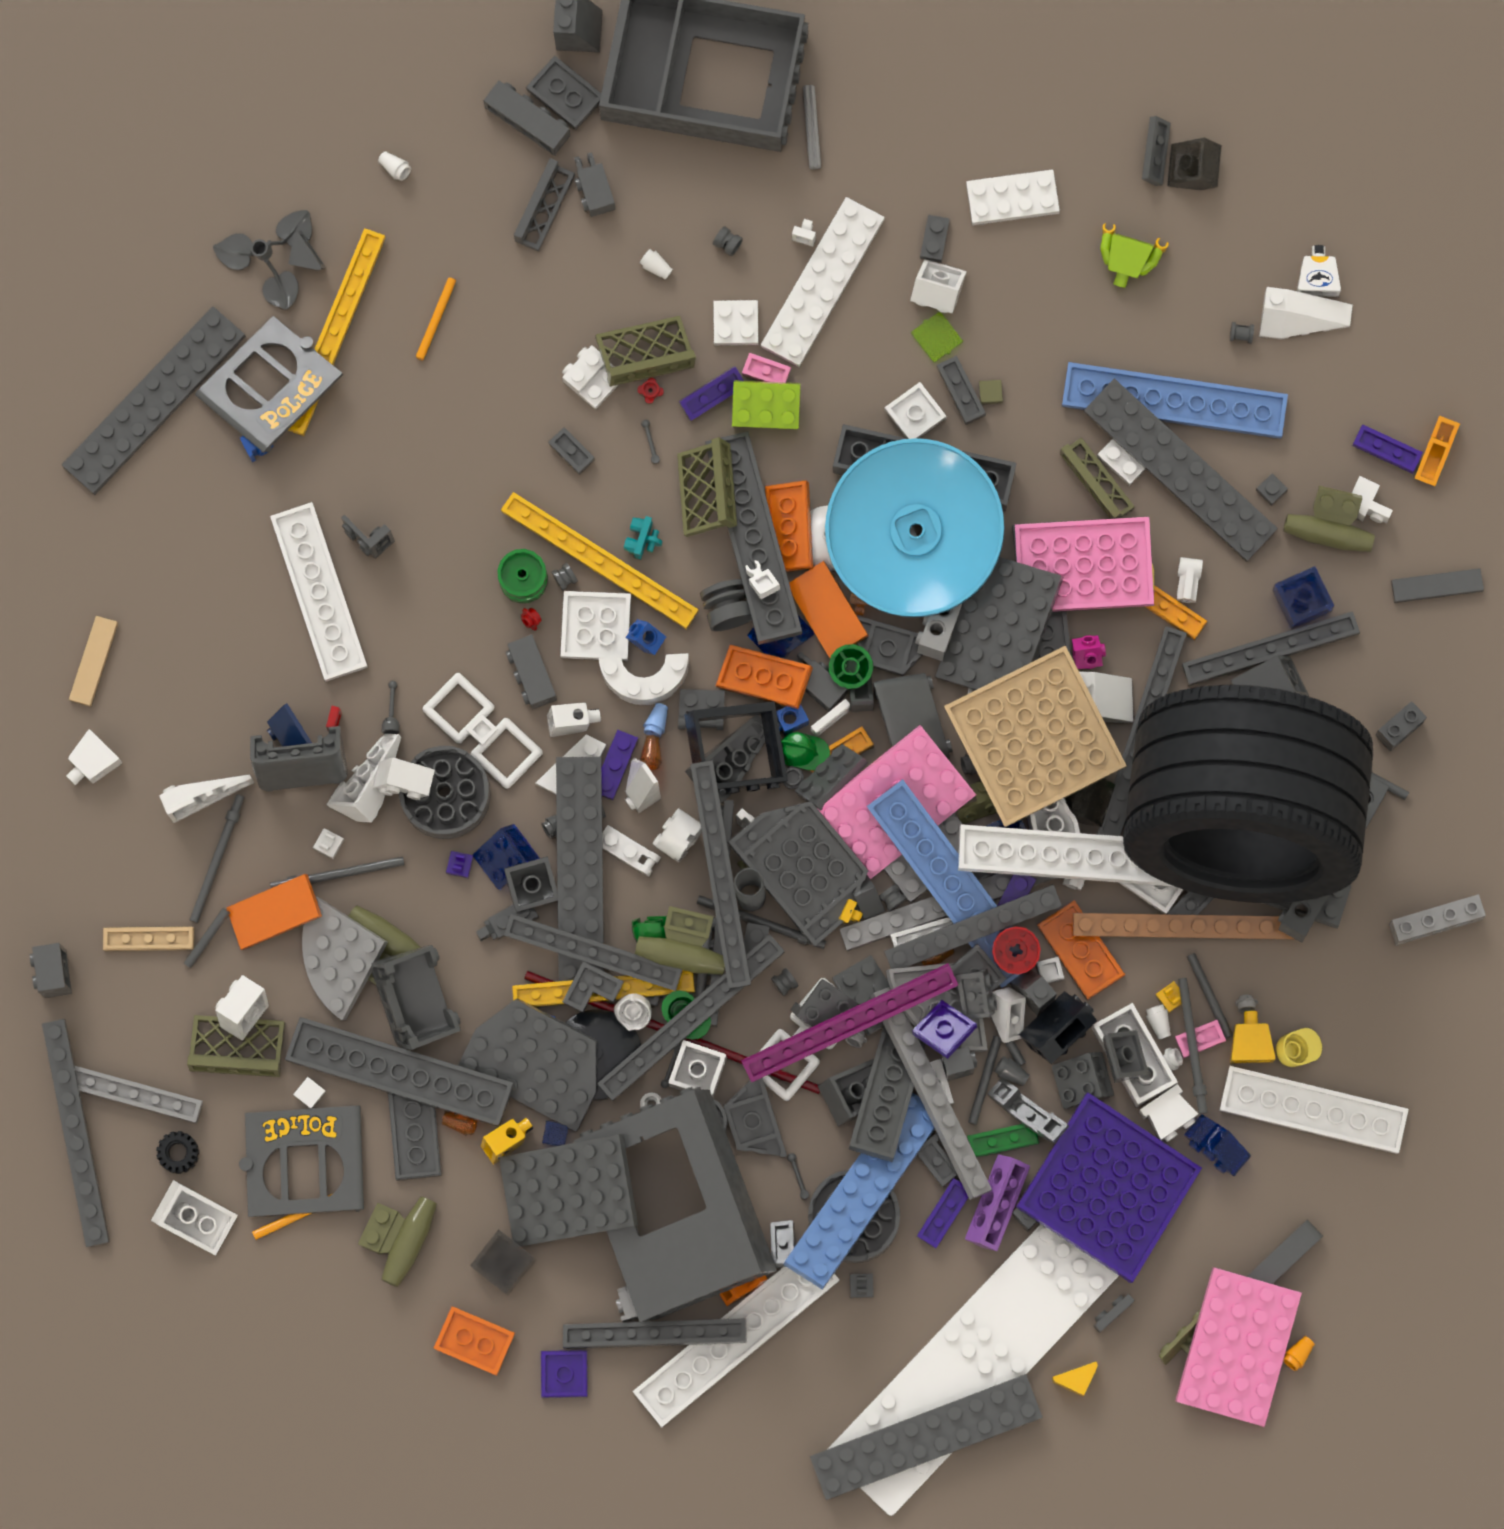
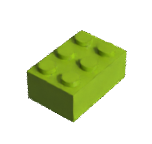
M735 380L733 385L732 426L799 429L801 383Z

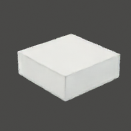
M1059 957L1036 963L1039 975L1048 983L1064 980Z
M307 1077L293 1095L313 1109L326 1091Z

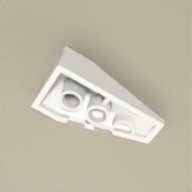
M635 758L631 761L626 786L627 798L625 801L631 810L636 809L638 813H641L659 801L661 795L658 781L646 763L640 762V760Z
M1064 798L1027 816L1030 830L1080 833L1078 821Z

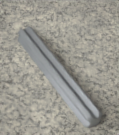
M806 85L803 87L809 168L814 170L821 168L814 85Z

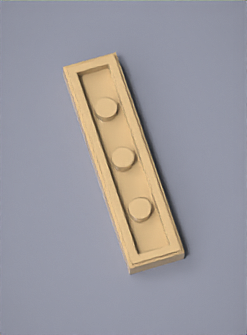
M99 616L95 617L69 697L70 701L89 707L92 706L118 626L117 621Z
M194 927L103 928V951L194 949Z

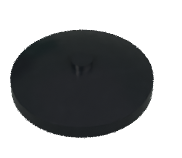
M601 1009L587 1010L584 1013L580 1012L565 1022L597 1040V1083L641 1046L637 1032L635 1030L629 1031L623 1027L617 1020L615 1013ZM598 1085V1091L593 1100L610 1099Z

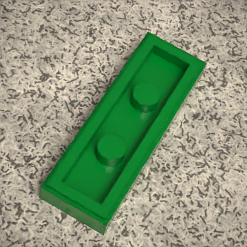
M1023 1124L967 1136L976 1158L1039 1144L1037 1134Z

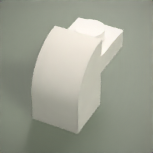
M1359 476L1352 491L1353 494L1361 495L1363 498L1357 519L1363 522L1367 514L1371 520L1387 524L1393 510L1373 501L1380 485Z

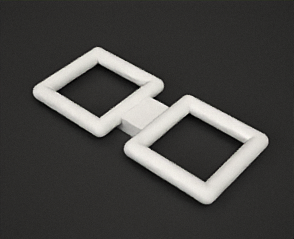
M456 673L423 706L422 710L456 743H462L469 735L479 742L471 751V755L479 761L482 767L505 789H509L539 759L543 751L509 718H504L495 727L486 718L494 710V704L462 674ZM457 684L484 707L459 733L434 710ZM505 729L511 732L532 752L508 778L482 755Z
M820 980L799 1003L801 1006L805 1003V1001L810 996L815 987L818 985ZM793 1012L790 1014V1019L800 1026L794 1035L811 1028L810 1025L798 1018ZM778 1029L760 1051L791 1036L784 1030ZM837 1043L826 1048L832 1049ZM813 1054L805 1057L804 1059L809 1063L786 1090L768 1075L763 1077L764 1084L783 1100L789 1101L818 1067L820 1060Z

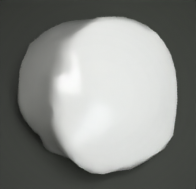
M628 994L621 998L614 1006L617 1020L629 1031L643 1029L651 1019L652 1010L650 1002L640 994Z

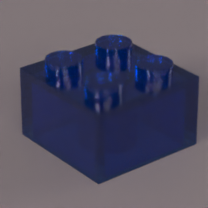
M1316 566L1274 584L1272 590L1291 630L1332 612L1335 606Z

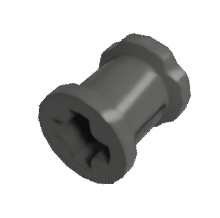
M1232 322L1229 341L1242 340L1252 344L1254 324L1246 326Z

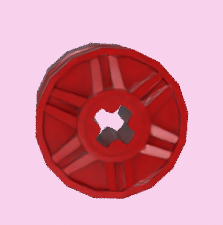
M1016 926L1007 928L999 933L993 942L992 954L994 961L1000 969L1007 973H1026L1035 967L1040 958L1041 948L1039 940L1033 932L1026 928ZM1016 944H1019L1022 954H1017L1016 957H1013L1010 947H1015Z

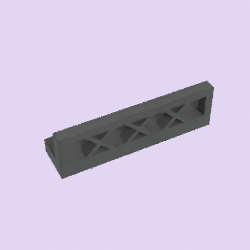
M549 159L514 233L515 242L538 252L575 176L574 172L559 167L558 161ZM557 172L568 176L566 182L559 186H556L554 182ZM556 192L558 197L556 203L547 206L545 201L546 195ZM547 211L548 221L538 225L536 220L537 214ZM538 230L540 237L537 244L526 240L528 233Z

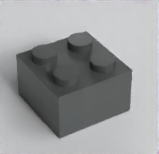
M60 943L32 947L33 953L29 957L31 967L35 968L36 976H32L34 989H37L38 993L44 998L72 994L66 949Z

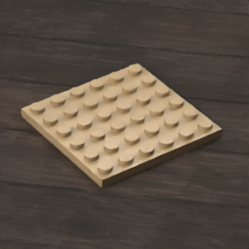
M1066 645L944 706L1004 827L1127 767Z

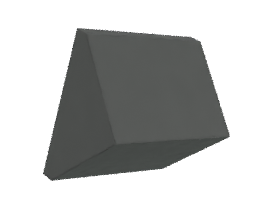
M548 856L504 868L507 887L516 912L558 900V891Z
M1137 1030L1104 1035L1102 1040L1114 1083L1149 1074Z

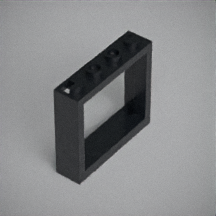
M775 701L699 709L684 714L692 764L705 762L700 721L761 715L771 777L717 783L718 793L719 791H726V794L739 793V789L744 788L747 789V792L760 790L761 786H767L768 790L780 788L779 784L788 781Z

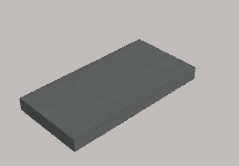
M388 1093L396 1181L442 1176L436 1108Z

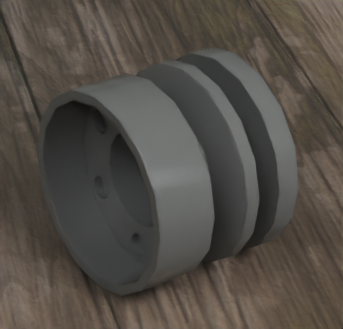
M742 579L722 581L700 592L701 600L705 601L703 603L704 609L712 610L707 614L711 631L729 630L752 621L748 602L742 601L746 598Z

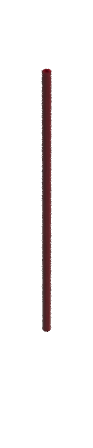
M527 971L524 979L533 983L555 982L530 971ZM607 1001L588 1003L599 1009L614 1012L615 1005ZM650 1019L645 1027L658 1031L665 1024ZM701 1038L694 1040L684 1039L685 1041L727 1055V1059L742 1064L741 1060L747 1058V1056ZM783 1070L769 1074L788 1083H792L797 1077ZM806 1080L801 1088L816 1094L820 1093L818 1084Z

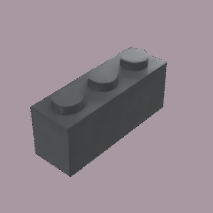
M533 635L508 643L509 651H506L509 663H514L517 671L513 673L517 684H523L525 691L521 692L525 704H530L533 710L556 701L555 691Z

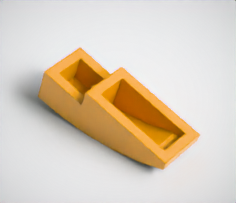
M1439 415L1415 479L1436 486L1460 423Z

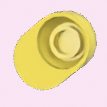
M1302 1028L1287 1033L1276 1044L1277 1057L1287 1067H1297L1316 1061L1322 1052L1320 1037L1310 1028Z

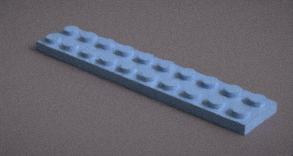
M1068 362L1062 407L1085 410L1115 378L1160 421L1278 439L1282 438L1288 394Z
M903 779L866 806L953 923L997 907L971 871H958L959 854ZM1007 928L969 942L971 948L978 944L1007 978L1000 984L1001 988L1021 975L1007 973L1000 969L993 958V942L997 935ZM1016 944L1015 947H1010L1013 957H1016L1017 954H1022L1019 944Z
M914 1093L911 1095L893 1162L861 1153L784 1262V1266L820 1289H824L935 1128L920 1097Z

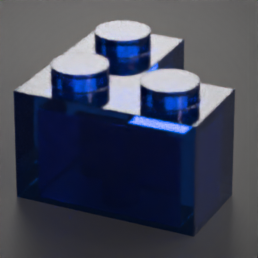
M1203 1114L1198 1117L1184 1134L1190 1141L1188 1145L1197 1153L1203 1151L1202 1154L1210 1161H1214L1215 1164L1213 1166L1222 1174L1227 1172L1235 1176L1251 1157L1249 1152L1229 1130Z

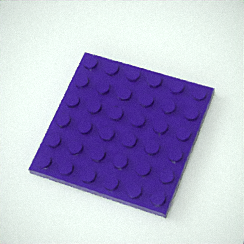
M1087 1092L1068 1121V1129L1055 1142L1016 1208L1132 1283L1202 1167Z

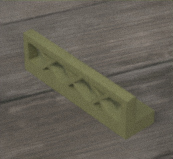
M1082 437L1073 444H1067L1061 448V457L1109 519L1122 518L1135 508ZM1080 445L1086 452L1085 460L1080 459L1073 451ZM1087 464L1097 466L1099 469L1098 477L1090 473L1086 468ZM1100 481L1111 484L1112 494H1106L1100 486ZM1113 499L1123 500L1128 507L1120 512L1113 503Z

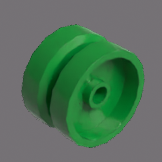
M515 549L507 553L500 561L497 569L498 581L504 595L511 601L520 604L531 603L539 599L545 592L548 584L546 566L542 558L534 551Z

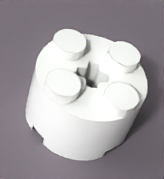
M678 808L672 818L669 817L662 827L664 831L656 837L653 845L672 859L680 862L702 833L701 824Z

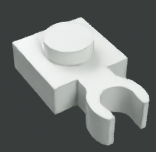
M756 560L754 561L756 569L751 570L746 565V573L752 577L749 579V583L760 599L780 590V584L769 569L762 572L760 563Z

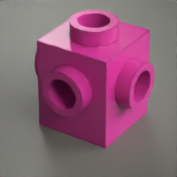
M1087 635L1082 638L1071 639L1073 660L1077 669H1093L1103 666L1102 657H1106L1104 643L1100 644L1098 635Z

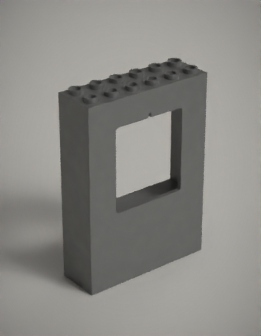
M621 0L599 103L601 120L781 152L782 145L786 146L788 140V125L791 124L792 120L791 104H795L796 84H799L801 73L799 63H803L804 44L807 43L809 23L805 22V14L726 0ZM694 38L763 49L774 53L768 79V85L772 86H767L760 119L680 105Z
M701 1087L683 1089L680 1091L679 1096L673 1097L671 1095L659 1100L661 1104L643 1106L640 1108L639 1113L620 1116L621 1121L614 1123L609 1121L601 1124V1129L585 1131L580 1134L581 1138L574 1140V1143L623 1134L625 1149L643 1142L641 1137L644 1140H648L677 1128L705 1201V1210L643 1236H640L637 1226L607 1231L640 1322L658 1320L777 1271L710 1090H701Z

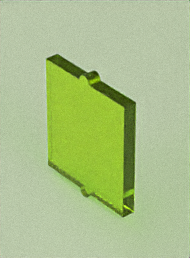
M938 312L928 320L925 319L923 324L911 332L934 363L944 355H950L951 350L963 343L961 337L941 312Z

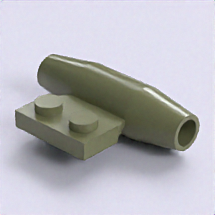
M1318 486L1313 510L1315 516L1287 514L1283 528L1284 532L1307 542L1349 551L1371 552L1375 538L1374 534L1351 525L1357 519L1363 499L1362 496L1323 486Z
M358 905L348 915L388 942L379 960L420 948L410 936L386 919ZM371 973L368 980L376 985L373 974Z
M669 906L664 926L666 938L638 937L635 954L659 965L701 974L723 975L725 971L723 955L702 947L709 939L714 916Z
M420 1196L405 1219L398 1211L377 1203L358 1245L377 1254H388L381 1278L382 1281L398 1287L414 1265L430 1231L437 1203Z

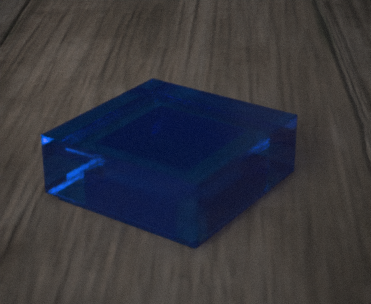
M546 1121L542 1144L551 1146L565 1145L569 1130L567 1125Z

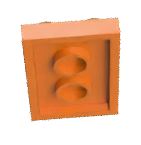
M452 1306L433 1349L497 1376L515 1333Z

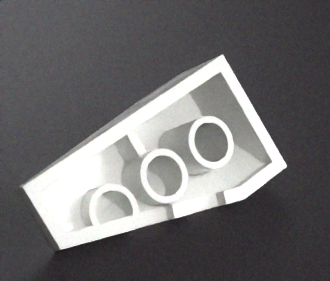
M1267 287L1264 294L1259 337L1287 339L1296 335L1303 336L1318 331L1325 332L1350 327L1353 305L1297 291Z
M384 734L367 753V760L360 766L356 765L353 768L354 774L346 783L342 781L338 785L327 805L357 822L372 823L378 815L385 795L379 793V789L373 788L380 761L392 757L396 758L401 736L399 734Z
M250 775L179 785L177 787L173 785L164 789L163 794L159 796L167 815L175 823L253 784L254 781Z

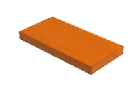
M804 480L765 486V496L786 572L812 569L809 482Z
M824 561L789 582L792 596L829 658L837 648L848 644L856 645L869 636Z
M730 644L716 687L768 702L775 701L776 704L799 709L813 667Z
M303 874L226 907L227 911L230 912L229 917L241 950H245L322 917L308 874Z
M1074 900L1037 924V927L1057 957H1059V960L1080 991L1089 1000L1124 977L1125 973L1100 937L1073 936V913H1083Z

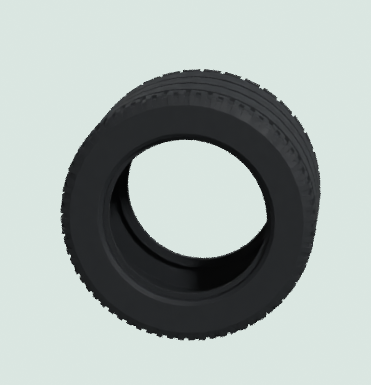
M1250 685L1201 686L1183 689L1155 699L1142 711L1136 730L1123 833L1125 853L1138 868L1158 880L1189 892L1218 899L1250 903H1287L1316 899L1341 891L1355 881L1362 865L1372 773V737L1360 721L1340 708L1319 699L1282 689Z

